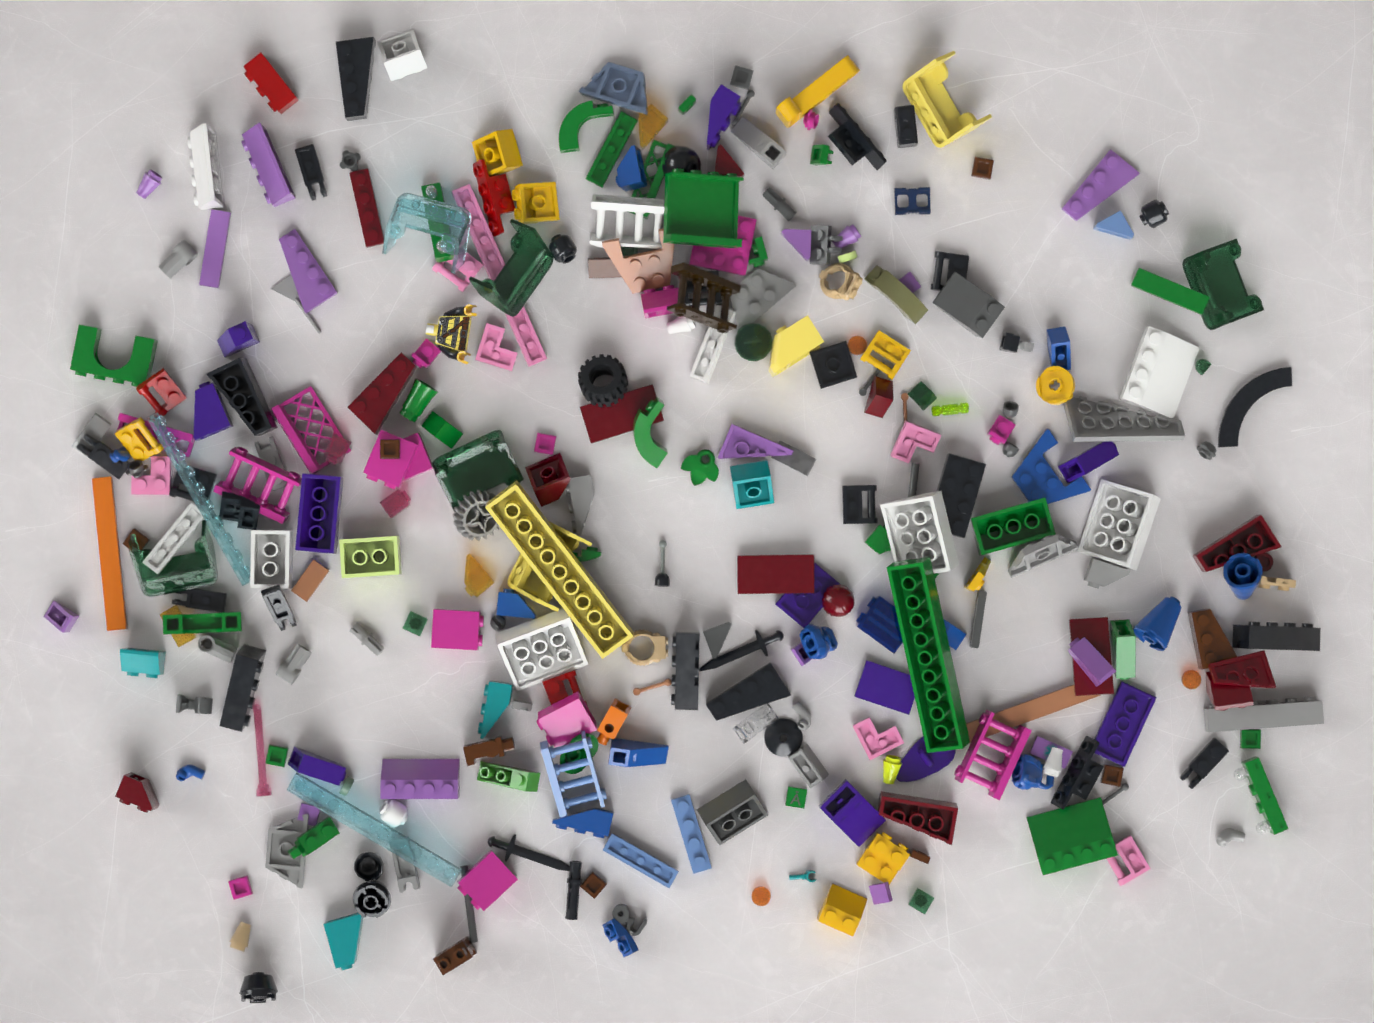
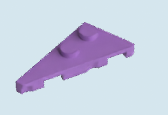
M732 424L718 458L792 455L794 450Z

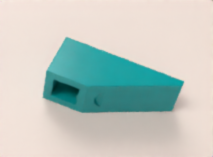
M489 681V685L485 684L484 696H487L486 704L482 703L481 715H484L483 723L479 722L478 734H481L480 739L485 738L510 704L513 684Z

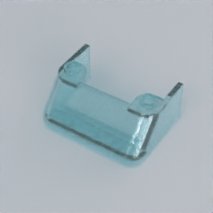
M403 193L397 198L386 225L382 254L389 252L396 244V239L401 238L405 234L407 227L442 237L441 248L444 252L454 255L451 273L455 274L465 261L471 214L462 207L411 193Z

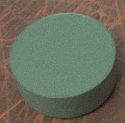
M349 776L346 778L339 792L341 795L346 796L354 779Z

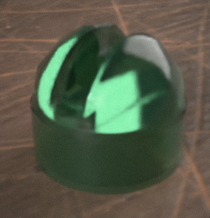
M1200 359L1196 362L1195 369L1200 375H1203L1211 366V363L1206 359Z

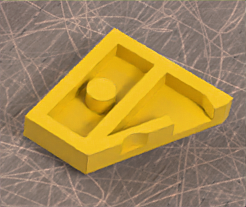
M986 557L983 558L964 586L966 589L972 592L980 590L985 582L983 578L991 560Z

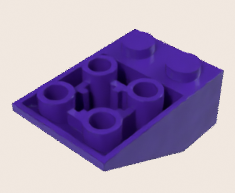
M722 84L710 101L707 150H710L711 147H716L721 139L719 134L721 131L725 132L731 123L730 117L732 114L736 116L741 108V96Z
M846 779L819 805V808L858 847L886 821Z

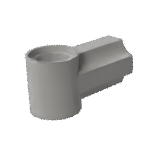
M185 240L177 244L172 250L173 253L158 266L170 279L181 268L190 264L198 256V253Z
M204 635L198 640V647L201 651L207 652L228 663H231L237 650L236 647L212 635ZM205 638H209L212 641L210 649L203 647L202 642Z
M297 644L288 659L281 664L276 675L292 685L301 673V668L310 657L311 652Z

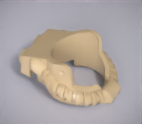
M843 263L832 264L825 271L822 270L819 275L821 290L826 296L833 299L854 300L863 280L859 273L854 272L851 267ZM837 271L845 272L843 285L838 290H830L829 282L826 281L828 274L832 275Z
M645 629L635 630L633 637L622 644V652H625L627 659L637 666L649 665L653 661L658 663L661 659L668 657V650H666L668 638L660 636L658 632L652 634L651 631H645ZM637 636H647L653 642V653L647 659H636L629 652V644Z

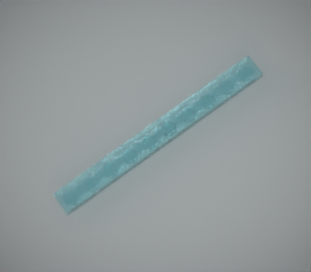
M158 412L147 417V420L242 586L250 582V568L244 565L241 552L238 549L236 550L232 544L234 542L232 536L224 530L223 520L215 514L212 501L206 498L203 485L195 479V472L190 465H187L185 461L186 456L182 449H178L175 444V436L167 430L165 426L167 423L164 417L159 415Z
M298 772L294 775L287 788V791L450 887L454 885L462 870Z

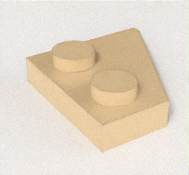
M1262 576L1258 583V588L1270 589V585L1278 586L1277 590L1289 591V588H1295L1296 580Z

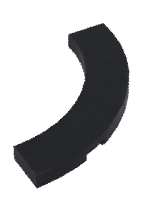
M1291 367L1279 368L1261 374L1244 385L1236 393L1227 406L1219 427L1218 448L1238 446L1240 427L1248 410L1265 394L1279 388L1292 386Z

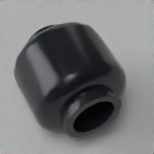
M1153 200L1142 206V215L1139 217L1144 226L1148 224L1151 228H1156L1167 221L1169 211L1163 201Z
M558 234L551 239L549 251L555 261L566 264L576 257L577 247L568 235L561 236V234Z

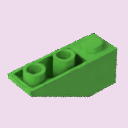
M480 761L477 780L525 792H537L540 773Z

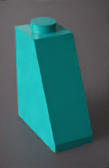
M359 913L326 921L323 924L336 969L340 967L341 970L352 968V964L357 961L363 916Z

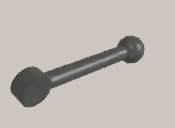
M753 90L747 92L748 96L733 120L732 125L735 126L749 100L751 97H754L755 92Z
M877 369L865 387L859 390L861 396L866 395V390L873 382L874 376H877L881 370Z
M1127 783L1122 784L1120 789L1102 801L1103 805L1123 790H1128L1129 785Z

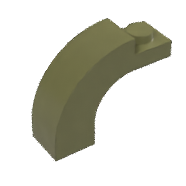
M878 265L864 278L868 284L888 298L914 324L928 311L925 305L903 283Z

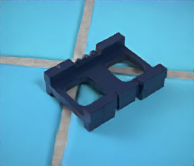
M919 187L918 189L894 188L895 215H906L907 213L928 215L931 213L930 187ZM898 195L908 196V207H898ZM917 195H927L928 205L926 207L917 206Z

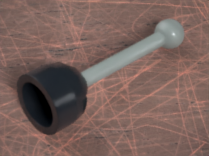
M664 540L659 542L661 547V572L655 577L654 585L658 587L670 586L669 576L664 573L665 547L667 545Z

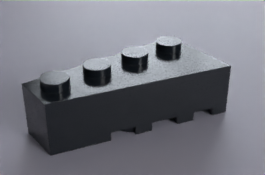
M374 37L336 41L344 113L347 121L367 119L376 46Z
M238 358L207 373V376L212 379L218 390L223 393L229 404L237 411L254 436H261L278 428L247 358Z
M1249 622L1248 625H1233L1232 648L1320 651L1321 628H1315L1310 623H1302V627H1296V623H1284V626H1278L1277 622H1266V626H1260V622Z
M677 632L676 636H673L672 648H676V655H672V667H676V675H672V686H675V694H671V705H675V710H698L700 633Z
M244 644L236 654L219 726L240 732L249 726L251 720L249 713L250 709L254 707V694L259 686V676L264 666L263 661L266 650Z
M769 662L707 702L706 706L717 721L791 696V694Z

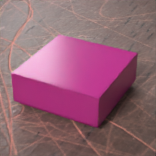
M537 433L534 452L553 455L557 436Z
M248 875L228 881L234 900L253 894Z

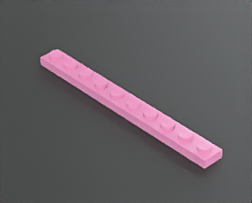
M470 184L453 190L451 192L528 367L546 360L547 357Z

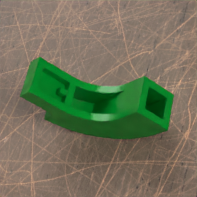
M587 101L574 107L566 115L560 127V153L580 151L578 134L582 125L591 119L614 116L613 106L603 103L598 104L597 108H594L593 101Z
M658 397L648 403L646 412L639 408L633 423V436L640 455L655 468L659 467L668 454L667 449L657 443L650 435L651 425L664 407V402Z

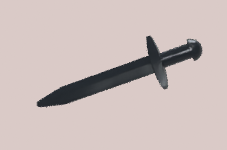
M755 630L756 641L721 655L717 659L710 660L699 670L705 671L718 668L759 649L768 657L766 645L778 640L782 641L784 634L777 630L775 634L762 639L760 633Z
M516 834L513 835L510 843L495 839V836L488 839L490 847L494 846L506 850L505 862H507L511 854L557 870H570V866L561 860L515 845Z

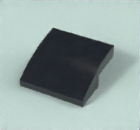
M223 491L219 519L237 521V528L257 530L260 505L246 497Z

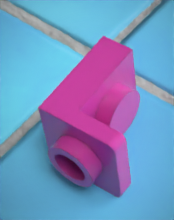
M425 339L415 353L411 354L414 358L412 362L419 368L423 366L428 368L441 351L428 339Z
M999 415L987 433L990 436L989 440L996 445L1000 443L1005 444L1016 425Z

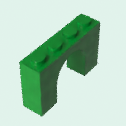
M79 324L70 370L75 371V375L86 377L87 373L93 374L94 379L104 381L106 377L113 378L112 382L124 384V381L132 382L131 386L137 387L151 377L158 340L135 335L129 362L120 369L110 370L104 367L98 358V346L102 329Z

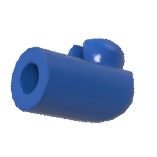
M125 447L116 449L110 454V458L114 463H117L119 460L125 462L130 457Z
M188 764L177 771L176 779L185 781V779L195 776L202 780L206 771Z

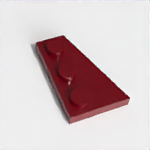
M1264 650L1208 665L1214 684L1276 688Z

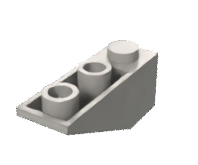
M744 117L730 131L772 169L786 156L787 152Z
M591 475L570 478L571 480L566 487V493L571 495L572 501L568 502L569 511L574 513L575 521H571L573 532H577L578 536L582 534L594 497Z

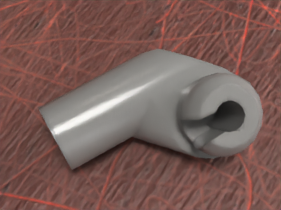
M798 701L792 709L799 714L798 728L806 730L811 725V713Z
M1228 828L1219 833L1216 842L1222 847L1226 846L1233 839L1243 842L1245 833Z

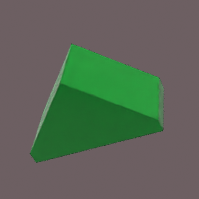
M434 411L431 412L422 424L424 429L451 449L463 435L462 432Z

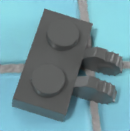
M811 226L810 264H830L831 253H842V248L840 247L831 248V241H843L842 236H831L832 226Z

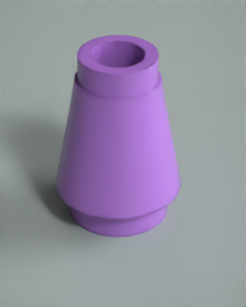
M149 169L148 172H145L136 193L146 199L161 184L162 177Z
M854 224L850 226L847 225L837 235L842 236L843 241L832 242L835 247L844 248L859 241L858 239L862 236Z

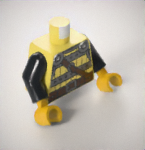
M471 304L464 307H456L445 312L443 316L439 317L438 325L427 323L426 335L436 336L435 343L443 354L450 359L464 364H468V362L464 361L465 356H471L467 352L471 316L477 315V313H472V308L477 306Z

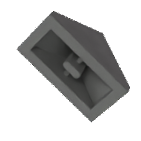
M727 622L703 631L714 659H717L732 623Z

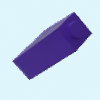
M246 321L227 329L217 340L225 358L260 343L253 325Z
M209 381L200 384L199 389L195 390L193 437L196 441L233 427L215 383L210 384Z
M1103 441L1059 465L1058 468L1066 482L1069 483L1120 454L1112 441Z
M294 746L288 765L296 772L338 786L345 779L346 767L342 764Z

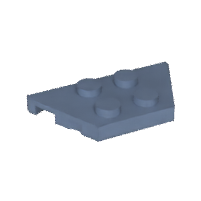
M608 62L599 73H596L591 78L592 81L585 88L582 87L579 90L582 95L647 115L646 82L643 72Z

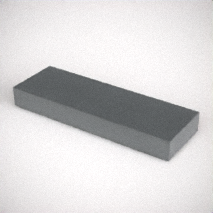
M977 591L969 646L971 648H979L986 591Z

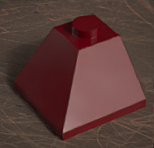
M561 453L525 467L541 507L559 500L571 480Z

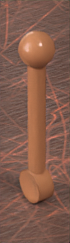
M907 393L901 395L904 423L905 420L907 421V400L909 398Z
M668 678L664 682L648 687L635 688L633 693L638 696L644 691L664 685L670 686L672 681Z

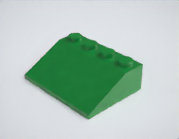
M1101 797L1066 806L1064 810L1058 808L1026 817L1043 875L1118 856Z

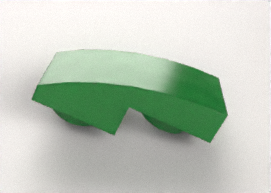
M587 546L586 550L582 549L581 557L578 556L577 552H573L580 562L601 557L602 553L598 552V548Z

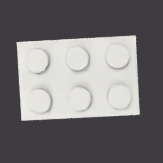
M251 530L250 588H270L278 584L282 589L292 588L293 531Z

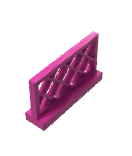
M311 386L271 408V412L310 474H316L319 470L351 452V449ZM308 392L314 398L312 406L301 403L302 396ZM290 403L298 405L296 415L287 414L284 407ZM300 406L311 408L309 419L298 416ZM313 409L322 411L324 414L322 422L311 419ZM297 419L308 421L306 432L297 430L295 426ZM310 422L321 424L319 435L308 432ZM323 425L332 427L334 430L332 438L321 436ZM307 435L318 437L316 448L307 446L305 442ZM320 438L331 441L329 451L318 449ZM333 442L342 443L345 450L341 453L331 452ZM317 451L328 454L327 461L321 465L316 460Z

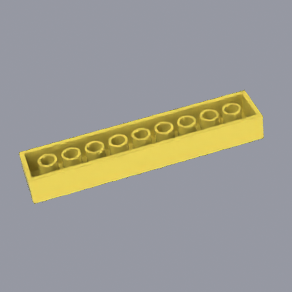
M517 480L486 503L485 508L602 659L633 637L631 627Z

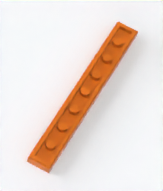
M111 476L92 478L107 631L127 629L113 479Z

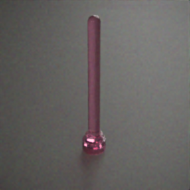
M255 704L253 712L259 775L256 797L272 795L266 778L261 706Z

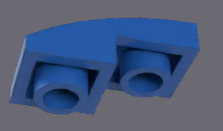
M612 919L602 925L609 941H617L618 949L623 957L639 950L631 935L617 920Z

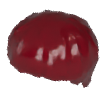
M845 585L829 586L823 593L822 606L826 613L835 617H843L850 613L855 604L853 592Z

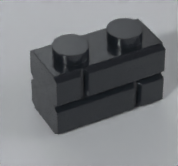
M914 105L895 107L893 111L897 148L917 146L918 138Z

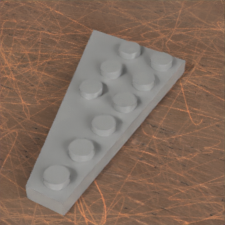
M1082 396L1079 398L1072 397V399L1063 403L1073 442L1184 440L1185 438L1181 420L1160 415L1157 417L1149 416L1144 411L1139 410L1137 413L1129 411L1127 407L1103 401L1097 403L1088 401L1086 397Z

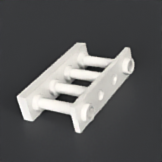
M593 194L591 209L597 210L596 233H591L590 244L603 247L602 241L619 238L621 247L662 249L658 229H662L665 199ZM606 210H615L617 212L615 235L604 234ZM626 211L636 213L635 236L623 235L624 212ZM644 213H653L655 215L654 238L642 237Z

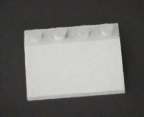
M205 123L190 131L191 137H188L189 149H192L193 155L190 156L191 168H194L195 174L192 175L193 187H196L197 194H194L195 206H198L200 210L224 208L216 132Z
M1150 326L1146 327L1119 400L1165 417L1174 418L1199 347L1167 332Z
M1101 479L1077 552L1137 571L1161 498L1154 494Z
M941 491L924 493L880 505L894 562L930 557L933 573L951 571L959 565Z
M563 608L558 610V612L554 611L495 634L497 646L517 691L588 665L573 621Z

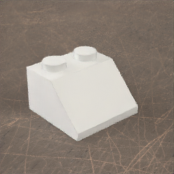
M414 30L378 42L383 62L391 81L401 79L406 75L417 73L427 68Z

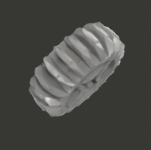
M477 489L476 494L470 491V496L463 495L464 500H458L459 506L454 507L456 513L452 514L455 519L453 523L463 537H468L470 540L475 538L480 541L481 537L487 539L488 534L494 536L493 531L499 530L497 522L485 506H479V504H486L494 498L495 495L493 493H489L486 490L481 492V490ZM469 524H471V525L477 524L478 526H477V527H470V526H467V525H469Z

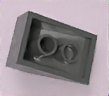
M957 272L952 274L932 302L974 336L980 338L986 335L1005 308L996 299Z

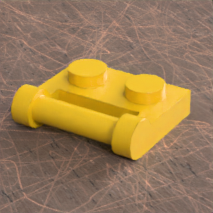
M878 330L860 360L863 362L867 361L887 374V377L892 380L911 350ZM872 350L894 363V367L891 369L871 356Z
M142 417L118 429L115 435L134 460L144 461L154 454L160 453L165 447L162 443H158L148 430ZM137 428L140 430V432L143 434L146 440L150 443L152 448L148 445V443L145 441L142 435L138 432Z

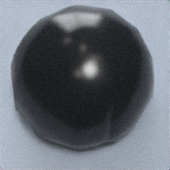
M365 852L356 858L354 870L357 876L365 881L378 880L383 873L384 863L378 854Z

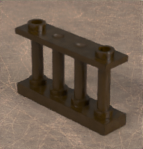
M685 262L671 266V274L678 276L680 281L677 304L667 306L668 311L673 312L675 316L686 317L717 329L719 333H728L730 330L737 329V325L728 322L730 297L733 294L740 293L741 285ZM687 280L691 281L694 285L692 307L685 305ZM702 286L708 290L706 313L699 310ZM716 292L721 293L722 296L720 318L714 316Z

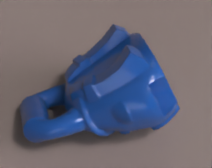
M808 624L801 630L799 635L809 659H823L827 657L828 652L834 651L838 645L832 629L826 626L819 627Z
M1022 754L1013 770L1012 782L1021 790H1028L1030 788L1046 790L1053 787L1054 776L1047 775L1046 785L1043 784L1044 764H1041L1039 760L1031 755Z

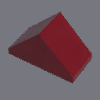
M720 144L717 148L715 172H719L720 176L734 173L737 174V177L743 178L744 172Z
M874 376L864 413L883 418L894 400L893 381Z

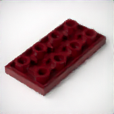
M653 384L623 393L624 398L622 400L619 398V403L617 404L611 403L610 407H607L606 404L603 407H599L598 403L595 406L591 403L581 406L580 410L591 444L633 431L634 419L639 408L646 412L648 403L651 400L654 401L657 397ZM661 411L652 425L664 421Z
M814 554L737 556L738 594L815 593Z
M1108 617L1069 619L1070 642L1074 641L1077 637L1080 640L1085 637L1112 666ZM1072 657L1075 696L1114 694L1113 675L1096 687Z

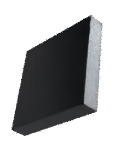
M846 341L809 352L820 389L857 378Z

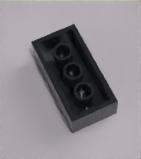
M949 453L946 456L937 491L942 492L952 535L965 538L986 464Z

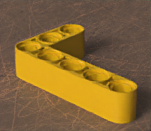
M847 55L793 99L788 97L776 107L775 114L788 129L804 117L810 109H814L854 77L860 69Z

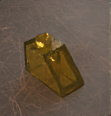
M652 104L647 107V115L638 113L640 115L638 119L640 148L642 150L669 122L668 118Z
M469 553L466 557L464 578L466 587L464 589L471 597L475 595L477 598L495 582L474 556Z

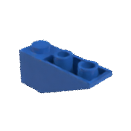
M619 738L611 739L608 765L636 767L666 764L669 745Z
M592 808L570 814L567 817L555 818L552 824H556L555 827L567 830V827L574 828V832L585 834L588 831L592 832L595 837L604 838L605 835L609 836L614 812Z

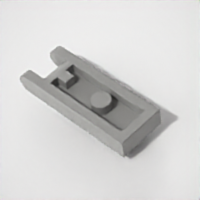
M273 436L269 438L270 446L261 448L260 443L255 442L260 459L284 469ZM264 471L266 479L268 480L270 473ZM277 477L271 492L284 488L287 481Z

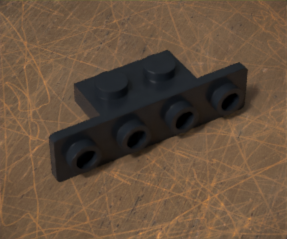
M839 103L835 104L829 111V114L840 127L828 136L829 139L852 166L865 156L873 167L879 170L887 162L884 155L849 116L846 109Z
M1089 736L1084 738L1061 784L1055 792L1051 804L1064 810L1072 794L1084 800L1088 798L1104 767L1091 760L1099 745L1097 740Z

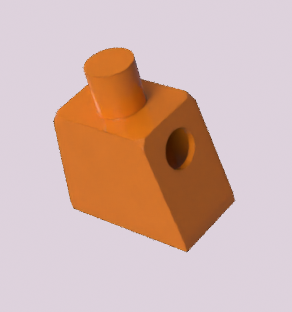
M616 698L614 699L597 729L600 732L597 737L600 744L607 745L610 738L615 739L632 707Z

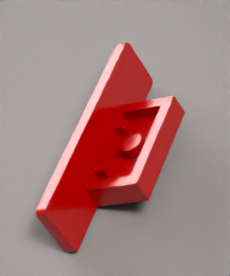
M480 159L473 163V173L478 182V191L483 200V209L488 218L489 229L493 237L504 233L500 215L514 212L515 206L506 174L489 177L485 160Z

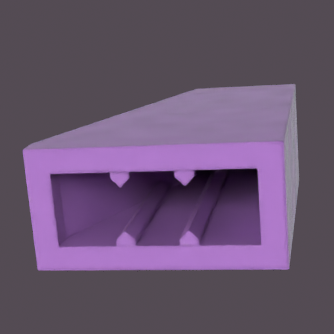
M1077 637L1069 644L1071 647L1068 650L1069 654L1096 687L1116 672L1085 637L1081 640Z

